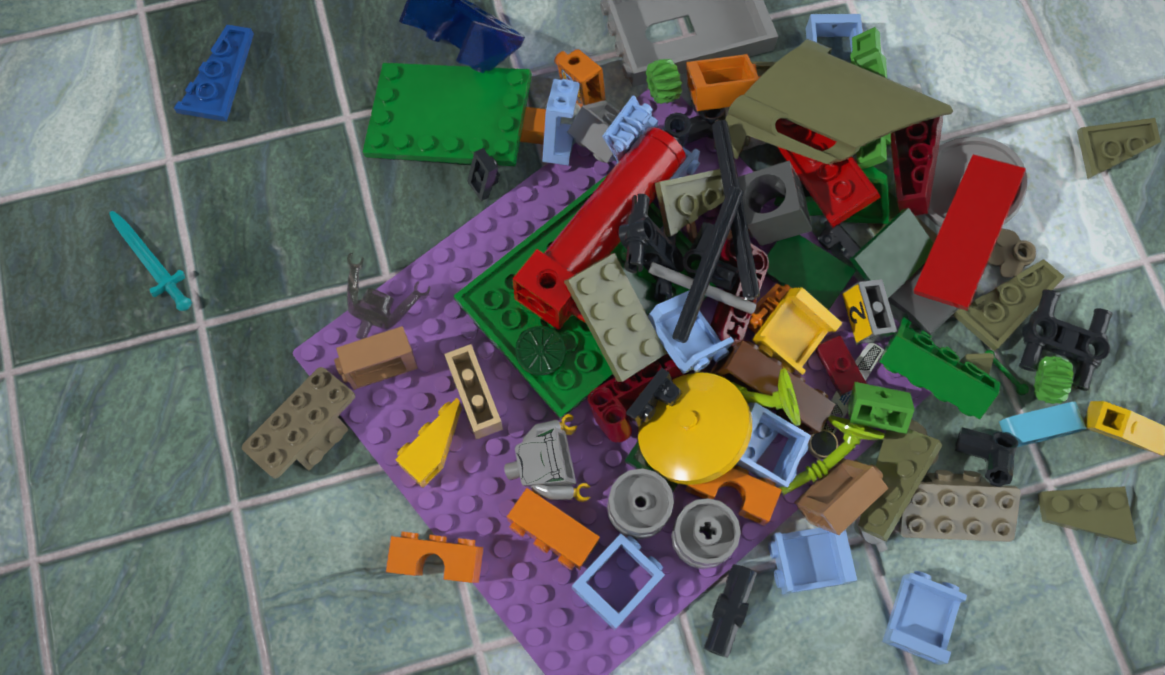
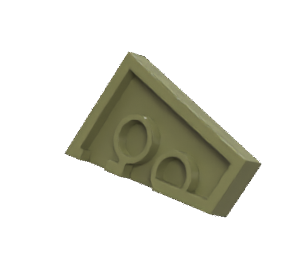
M1156 118L1087 126L1077 130L1087 179L1161 142Z
M720 169L655 183L666 237L679 232L678 230L687 224H691L699 216L724 202L725 199Z
M1125 486L1042 491L1037 493L1042 522L1076 531L1082 530L1094 533L1096 536L1103 538L1109 537L1121 540L1123 543L1130 545L1137 543Z

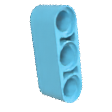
M1076 402L1035 410L999 421L1002 432L1008 433L1018 440L1017 447L1071 435L1086 429Z

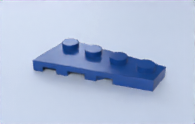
M226 25L211 49L212 54L199 67L200 73L194 82H190L185 89L186 95L181 102L178 101L175 105L174 110L176 113L227 122L254 36L251 28Z

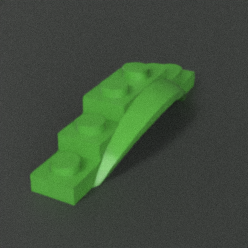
M874 27L852 37L851 64L887 78L886 57L881 53L880 32ZM891 133L860 147L857 152V164L862 170L887 161L886 145L891 144Z

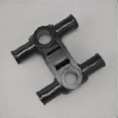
M640 193L637 196L634 195L632 197L631 214L627 217L626 223L619 226V238L627 250L625 270L630 273H637V266L639 272L643 270L644 266L649 271L652 262L678 273L684 270L683 256L676 247L677 233L671 237H666L664 226L659 229L648 216L649 196ZM651 274L656 280L654 299L658 302L666 301V295L667 300L671 299L673 282Z
M1044 289L1037 311L1031 314L1029 322L1022 329L1023 341L1026 346L1019 367L1035 372L1038 369L1037 366L1042 351L1052 352L1076 361L1078 365L1071 386L1079 390L1089 391L1095 369L1101 366L1102 360L1110 353V344L1106 332L1113 313L1101 308L1094 309L1089 330L1055 318L1054 313L1061 294L1053 290ZM1036 325L1041 326L1043 329V336L1037 333ZM1089 344L1095 349L1094 355L1089 351Z

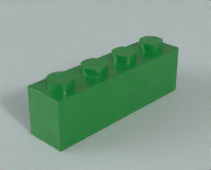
M903 317L896 328L897 332L892 335L879 362L888 371L895 374L899 373L908 378V381L914 386L924 387L931 391L940 401H948L957 406L963 414L970 417L974 416L980 420L998 396L1000 382L969 361L964 364L961 363L955 351L949 347L939 348L931 340V335L924 330L920 334L909 327L912 322Z

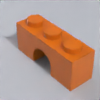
M734 466L715 480L702 484L687 485L685 491L702 499H714L718 489L732 487L739 492L742 499L738 515L765 526L770 521L782 489L775 487L776 483L767 478H754L749 475L748 470Z
M401 531V537L391 536L386 572L422 576L425 561L431 555L436 554L444 562V580L479 583L484 547L475 546L476 540L458 538L457 544L446 543L447 537L429 535V540L418 539L419 533Z

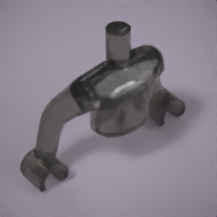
M350 253L347 257V266L350 269L347 285V306L349 314L362 321L356 333V337L360 340L367 338L372 326L385 330L392 328L412 308L418 299L424 300L429 296L430 286L425 293H420L417 290L420 283L418 281L414 285L413 292L397 306L392 314L391 308L394 299L376 289L367 288L364 296L358 300L359 272L363 268L364 258H361L360 263L353 264L351 263L353 253Z

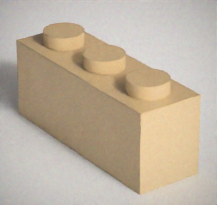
M470 344L444 354L476 440L503 430L501 419L472 345Z

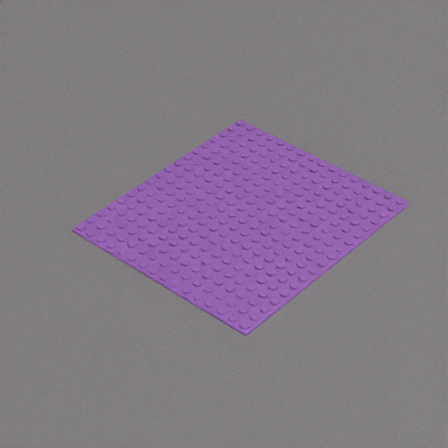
M648 89L636 98L641 106L646 103L652 107V117L658 120L657 128L661 130L664 128L666 118L672 113H682L688 118L697 116L693 108L681 96L680 99L674 100V102L657 104L654 98L651 97L650 90ZM704 137L684 146L691 153L695 148L700 151L698 158L700 164L692 175L720 169L717 151L714 149V139ZM577 143L573 144L569 165L547 163L293 351V356L309 376L317 368L324 367L354 392L355 399L344 409L340 416L434 535L447 537L446 543L457 544L458 538L476 540L475 546L484 547L479 583L473 584L545 675H609L725 574L733 564L741 560L795 513L798 507L794 502L815 483L811 480L784 496L780 493L770 521L765 526L738 515L742 499L736 489L732 487L718 489L713 500L721 501L732 509L739 521L741 533L738 546L725 562L709 569L689 566L678 557L673 548L671 534L674 522L685 506L695 500L702 499L686 492L687 485L678 484L674 492H672L674 505L668 522L654 536L636 540L642 547L639 551L647 558L650 556L654 557L663 566L661 571L665 575L615 631L572 590V585L621 534L614 528L608 517L607 503L611 487L618 477L630 470H635V468L625 462V459L638 441V426L629 420L632 428L631 436L626 441L616 443L608 439L595 421L588 398L569 413L574 418L573 421L566 422L565 425L568 427L577 426L576 431L572 435H566L576 484L572 486L576 488L582 483L589 484L590 488H580L579 494L582 497L591 498L586 502H579L575 497L571 500L542 498L600 537L598 544L580 570L575 567L569 570L557 561L558 555L550 550L547 554L533 545L535 541L527 534L521 537L509 528L511 523L508 522L507 515L525 489L531 490V488L523 486L520 478L509 480L505 474V464L517 461L515 447L522 443L523 438L534 425L553 420L561 422L562 420L454 300V295L608 175L616 166L617 160L609 163L601 162L594 157V153L591 150ZM738 157V160L735 159L738 177L753 172L740 157ZM656 196L652 202L660 209L658 196ZM776 198L769 200L762 207L760 213H769L778 208L774 204ZM723 202L695 220L697 234L703 222L715 225ZM684 226L680 231L688 238L687 229ZM811 231L800 234L807 240L811 241L818 247L833 255L829 250L825 249L822 246V244L818 241L817 237ZM749 234L750 243L761 249L766 255L769 254L776 242L761 246L756 238H751ZM854 275L829 309L841 322L849 321L842 293L859 282ZM765 276L760 289V297L757 298L756 303L777 283ZM707 297L703 300L699 311L710 325L719 301ZM893 317L894 322H895V325H896V328H897L898 325H899V322ZM403 326L418 369L355 390L349 382L344 383L334 362V359L339 357L336 350L337 347ZM748 327L743 341L755 344L752 339L756 334ZM852 328L846 333L839 331L827 335L819 343L821 344L841 335L854 361L857 360L869 344L856 345ZM892 335L873 343L885 350ZM470 344L473 347L503 428L501 431L477 440L444 355ZM814 350L803 365L806 372L802 377L805 379V383L813 389L825 392L831 401L837 390ZM881 356L866 379L868 385L911 393L914 408L932 393L924 387L914 386L903 375L888 371L879 362ZM713 359L704 369L699 372H695L693 369L690 371V374L710 373L716 362ZM458 398L462 410L444 468L422 488L398 465L395 460L398 457L397 453L407 442L412 443L419 436L418 431L425 423H432L439 416L438 411L445 403L449 401L452 403ZM847 411L844 418L849 420V414ZM838 413L835 415L837 417L842 418V416ZM828 420V426L837 429L834 435L837 438L839 447L845 441L843 439L844 433L833 426ZM871 427L882 432L883 434L886 433L885 429ZM778 433L756 464L773 473L788 438ZM861 439L860 444H856V447L844 458L854 461L877 440ZM808 449L799 461L796 475L805 471L806 466L811 467L813 462L817 464V460L823 461L824 459L814 457ZM749 472V475H750V476H752V477H754V478H757V479H760V478L757 477L756 475H754V474H752V473ZM635 500V504L637 507L642 508L645 506V503L643 501H640L638 503L637 500ZM700 531V533L705 535V539H709L708 532ZM620 547L592 576L587 584L619 614L648 583L652 576Z

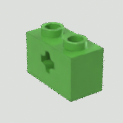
M854 382L847 405L850 423L907 434L915 410L911 393L858 382Z

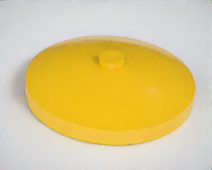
M711 373L683 375L672 380L681 390V396L672 407L661 401L657 402L656 412L651 420L647 423L643 422L638 427V440L645 460L659 475L678 484L696 485L719 478L737 464L750 442L752 415L746 399L729 380Z

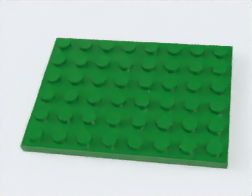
M607 175L454 295V300L561 420L587 399L592 390L606 383L614 374L586 322L584 323L571 314L563 326L557 330L514 299L513 278L537 249L544 253ZM651 202L648 207V216L660 229L664 226L661 211ZM678 230L676 247L684 256L693 244ZM620 241L611 254L615 253L621 267L624 268L627 250ZM695 260L691 264V269H698L701 260ZM637 266V273L634 274L656 285L655 278L648 273V270L643 266V270L639 272ZM685 268L682 272H679L690 277ZM673 283L672 298L690 289ZM531 327H550L556 330L565 342L566 356L564 362L551 374L543 376L530 374L517 361L515 354L516 342L520 335Z

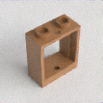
M403 326L336 348L339 356L334 359L337 371L342 376L344 383L349 382L354 390L418 369Z
M843 458L828 471V475H823L794 503L810 524L840 535L888 487L882 480V472L876 466Z

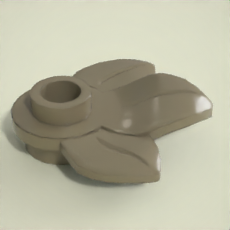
M1002 228L988 264L999 266L1002 277H1015L1022 272L1024 266L1030 265L1035 260V246L1029 241H1021L1014 231ZM1018 251L1022 252L1025 257L1019 255Z

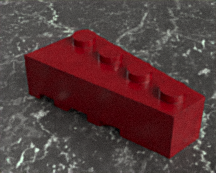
M943 116L925 120L891 133V151L900 212L903 209L909 208L914 216L928 214L943 126Z

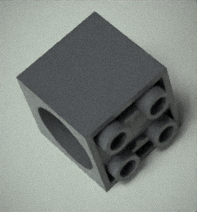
M790 161L738 177L740 189L744 192L742 201L750 237L756 238L761 246L813 231L803 184ZM776 197H785L783 203L776 210L769 213H760L762 207L769 200Z

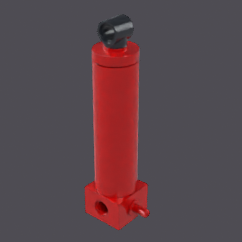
M670 114L666 118L662 130L656 127H648L643 131L544 253L537 249L514 276L513 288L516 301L557 330L563 326L571 314L585 323L564 281L610 255L620 243L619 226L626 223L627 217L631 214L632 197L634 195L637 196L639 193L645 194L650 198V205L657 196L655 183L670 180L686 160L683 147L688 142L691 121L685 114ZM673 129H677V130H679V131H681V132H680V133H676V132H673L672 130H673Z

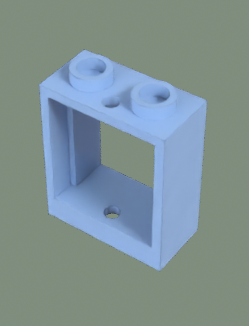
M811 14L806 26V39L817 42V37H849L851 52L852 37L863 33L861 14Z
M748 403L752 415L751 437L760 421L787 437L788 440L773 473L744 456L737 462V465L759 478L763 477L775 482L776 486L788 487L796 476V468L800 459L808 450V441L811 435L761 405Z
M622 534L611 543L572 585V590L614 631L665 575L661 571L663 566L654 557L650 556L647 558L639 551L642 547L633 537L628 535L626 538ZM622 547L652 578L618 614L587 582Z

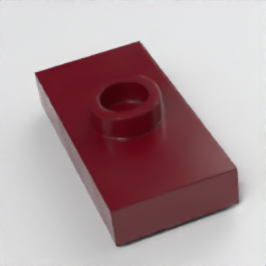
M841 335L817 346L815 351L840 397L852 392L854 382L867 384Z

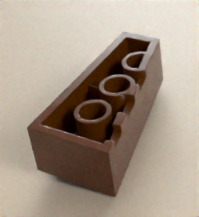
M741 341L728 348L729 354L716 362L710 372L729 380L731 383L733 382L745 387L747 391L772 396L773 392L778 391V379L783 365L777 359L767 357L759 352L760 349L755 344ZM788 372L800 413L801 423L796 427L809 435L820 433L836 404L828 399V395L825 392L813 389L807 385L802 376ZM762 406L769 411L774 409L777 411V416L793 424L783 408L776 409V407Z

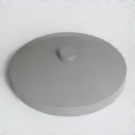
M963 137L940 145L929 211L925 215L939 227L942 226L973 154L1025 168L1018 155L1003 143L985 137ZM1026 172L1005 223L1017 214L1025 200L1027 191Z

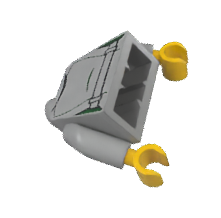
M567 414L562 418L561 422L553 420L534 425L525 435L522 443L515 447L517 461L505 464L504 469L509 480L520 478L523 486L529 487L537 495L551 500H571L573 497L579 502L589 500L591 497H582L579 494V489L590 488L589 484L582 483L576 488L572 486L576 484L566 435H572L576 431L577 426L568 427L565 423L573 421L574 416Z

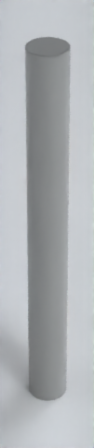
M652 262L648 273L688 289L691 288L694 280L691 277ZM711 285L708 286L705 296L753 314L756 308L755 303Z

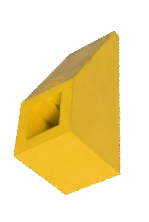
M458 398L452 403L450 401L445 403L438 411L439 416L432 423H425L418 431L419 436L412 443L407 442L397 453L398 457L395 460L398 465L422 488L444 468L462 410Z
M1090 401L1084 418L1086 429L1164 456V425L1105 401Z

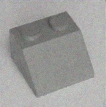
M605 100L584 105L579 110L567 133L574 137V141L578 145L591 150L597 160L604 163L615 161L616 158L602 136L620 112Z

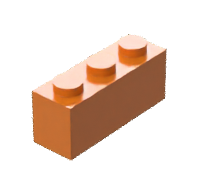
M528 488L525 489L507 515V520L511 523L509 528L521 537L527 534L535 540L534 546L546 554L550 550L558 555L557 561L569 570H572L574 567L580 570L600 540L597 534Z

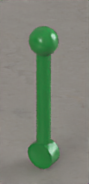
M986 350L984 352L994 355L993 363L1017 387L1016 392L1022 396L1029 392V387L1026 384H1021L995 357L994 351Z

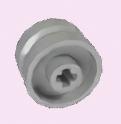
M647 469L630 470L619 476L611 487L607 503L608 517L614 528L625 537L630 535L636 540L650 538L662 530L671 516L674 505L672 490L667 481L654 471ZM635 500H637L638 503L640 501H643L645 503V506L642 508L637 507L635 504Z
M707 498L695 500L684 507L674 522L671 538L673 548L682 561L691 567L709 569L725 562L738 546L741 532L739 521L732 509L721 501ZM700 531L708 532L709 539H705V535L700 533Z

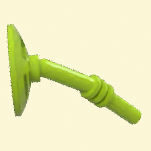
M785 368L780 370L778 391L773 392L772 396L750 392L745 387L733 383L742 393L747 403H757L762 406L776 407V409L783 408L791 422L795 426L800 425V413L796 395Z
M830 415L828 420L833 426L844 433L843 439L845 441L823 461L817 460V464L813 462L811 467L806 466V470L796 475L788 487L778 486L779 489H782L781 494L784 496L811 480L815 482L817 481L816 477L822 478V474L828 475V471L856 447V444L859 445L861 439H883L884 434L871 427L850 423L848 419Z

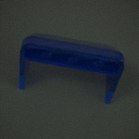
M407 0L399 20L402 24L422 29L427 33L426 37L433 41L440 42L443 39L460 49L456 61L469 65L472 69L481 73H485L486 70H493L518 50L525 39L523 34L468 0Z

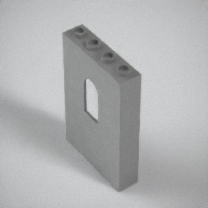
M764 0L600 1L601 12L603 16L607 15L608 18L607 27L609 34L614 36L616 40V54L618 57H622L624 62L622 64L624 76L626 79H630L632 87L647 83V66L659 59H671L681 75L687 73L686 62L748 54L750 57L773 51L778 39V34ZM689 16L696 34L663 44H653L648 41L645 32L651 25Z

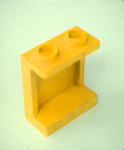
M790 288L752 341L759 346V352L780 361L783 368L788 372L803 376L806 372L803 368L805 362L828 332H836L842 322L804 288Z

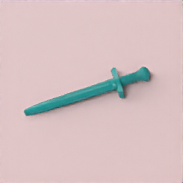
M110 211L109 214L116 229L158 283L157 286L150 288L152 297H157L167 291L175 301L177 310H188L192 305V301L184 296L176 286L178 282L185 279L184 272L178 270L171 276L131 226L119 214Z

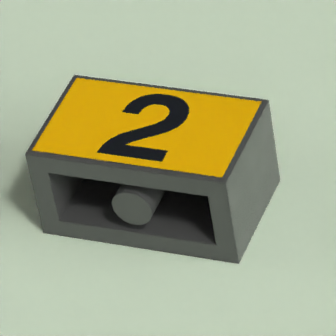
M882 279L858 282L842 293L856 345L879 342L897 332Z

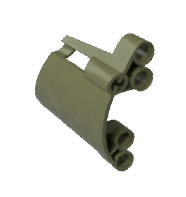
M806 39L799 47L786 54L768 69L744 95L736 98L730 106L725 120L728 122L734 158L737 160L744 147H748L750 144V138L753 137L830 165L833 162H841L850 158L859 151L860 147L876 139L925 120L952 114L953 110L946 103L832 56V48ZM784 118L837 142L831 148L819 151L778 133L775 123L778 119Z

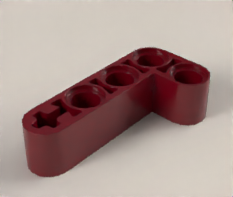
M731 237L726 239L719 260L738 268L733 238ZM751 244L760 291L769 261L766 253ZM738 275L734 288L730 292H726L743 298L740 276ZM757 299L748 301L756 304ZM719 301L710 326L720 341L732 337L735 342L729 347L731 348L733 345L743 341L752 314Z
M667 352V354L622 382H617L616 378H613L592 390L588 395V402L595 421L612 442L626 441L632 434V428L626 412L661 367L670 373L672 380L690 374V371L683 374Z

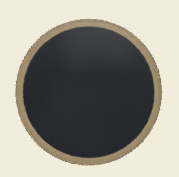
M821 430L820 433L812 434L808 441L810 453L818 459H825L838 448L836 436L828 430Z

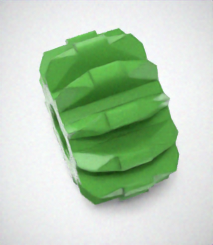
M659 59L648 64L646 81L654 101L657 104H667L680 99L682 81L674 62L671 59Z
M1045 356L1039 362L1033 386L1035 388L1034 394L1038 400L1050 404H1062L1063 401L1067 400L1068 393L1071 392L1072 377L1074 375L1072 371L1073 366L1069 360L1062 359V357Z

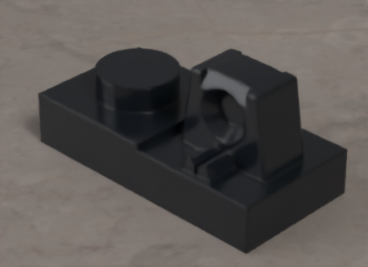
M484 148L474 152L467 180L480 201L489 198L492 186L499 182L500 176L495 159L489 156Z
M828 220L825 221L824 224L827 227L818 236V241L827 250L841 244L845 248L842 251L843 255L851 262L850 258L861 247L840 224L832 227Z
M661 367L628 409L626 414L633 424L640 427L643 422L647 423L656 412L655 407L658 401L672 407L681 396V390L673 383L670 373Z

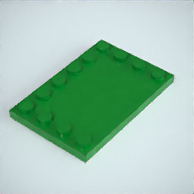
M383 63L362 153L366 158L472 164L474 152L484 148L488 155L495 159L498 166H516L532 77L530 69Z

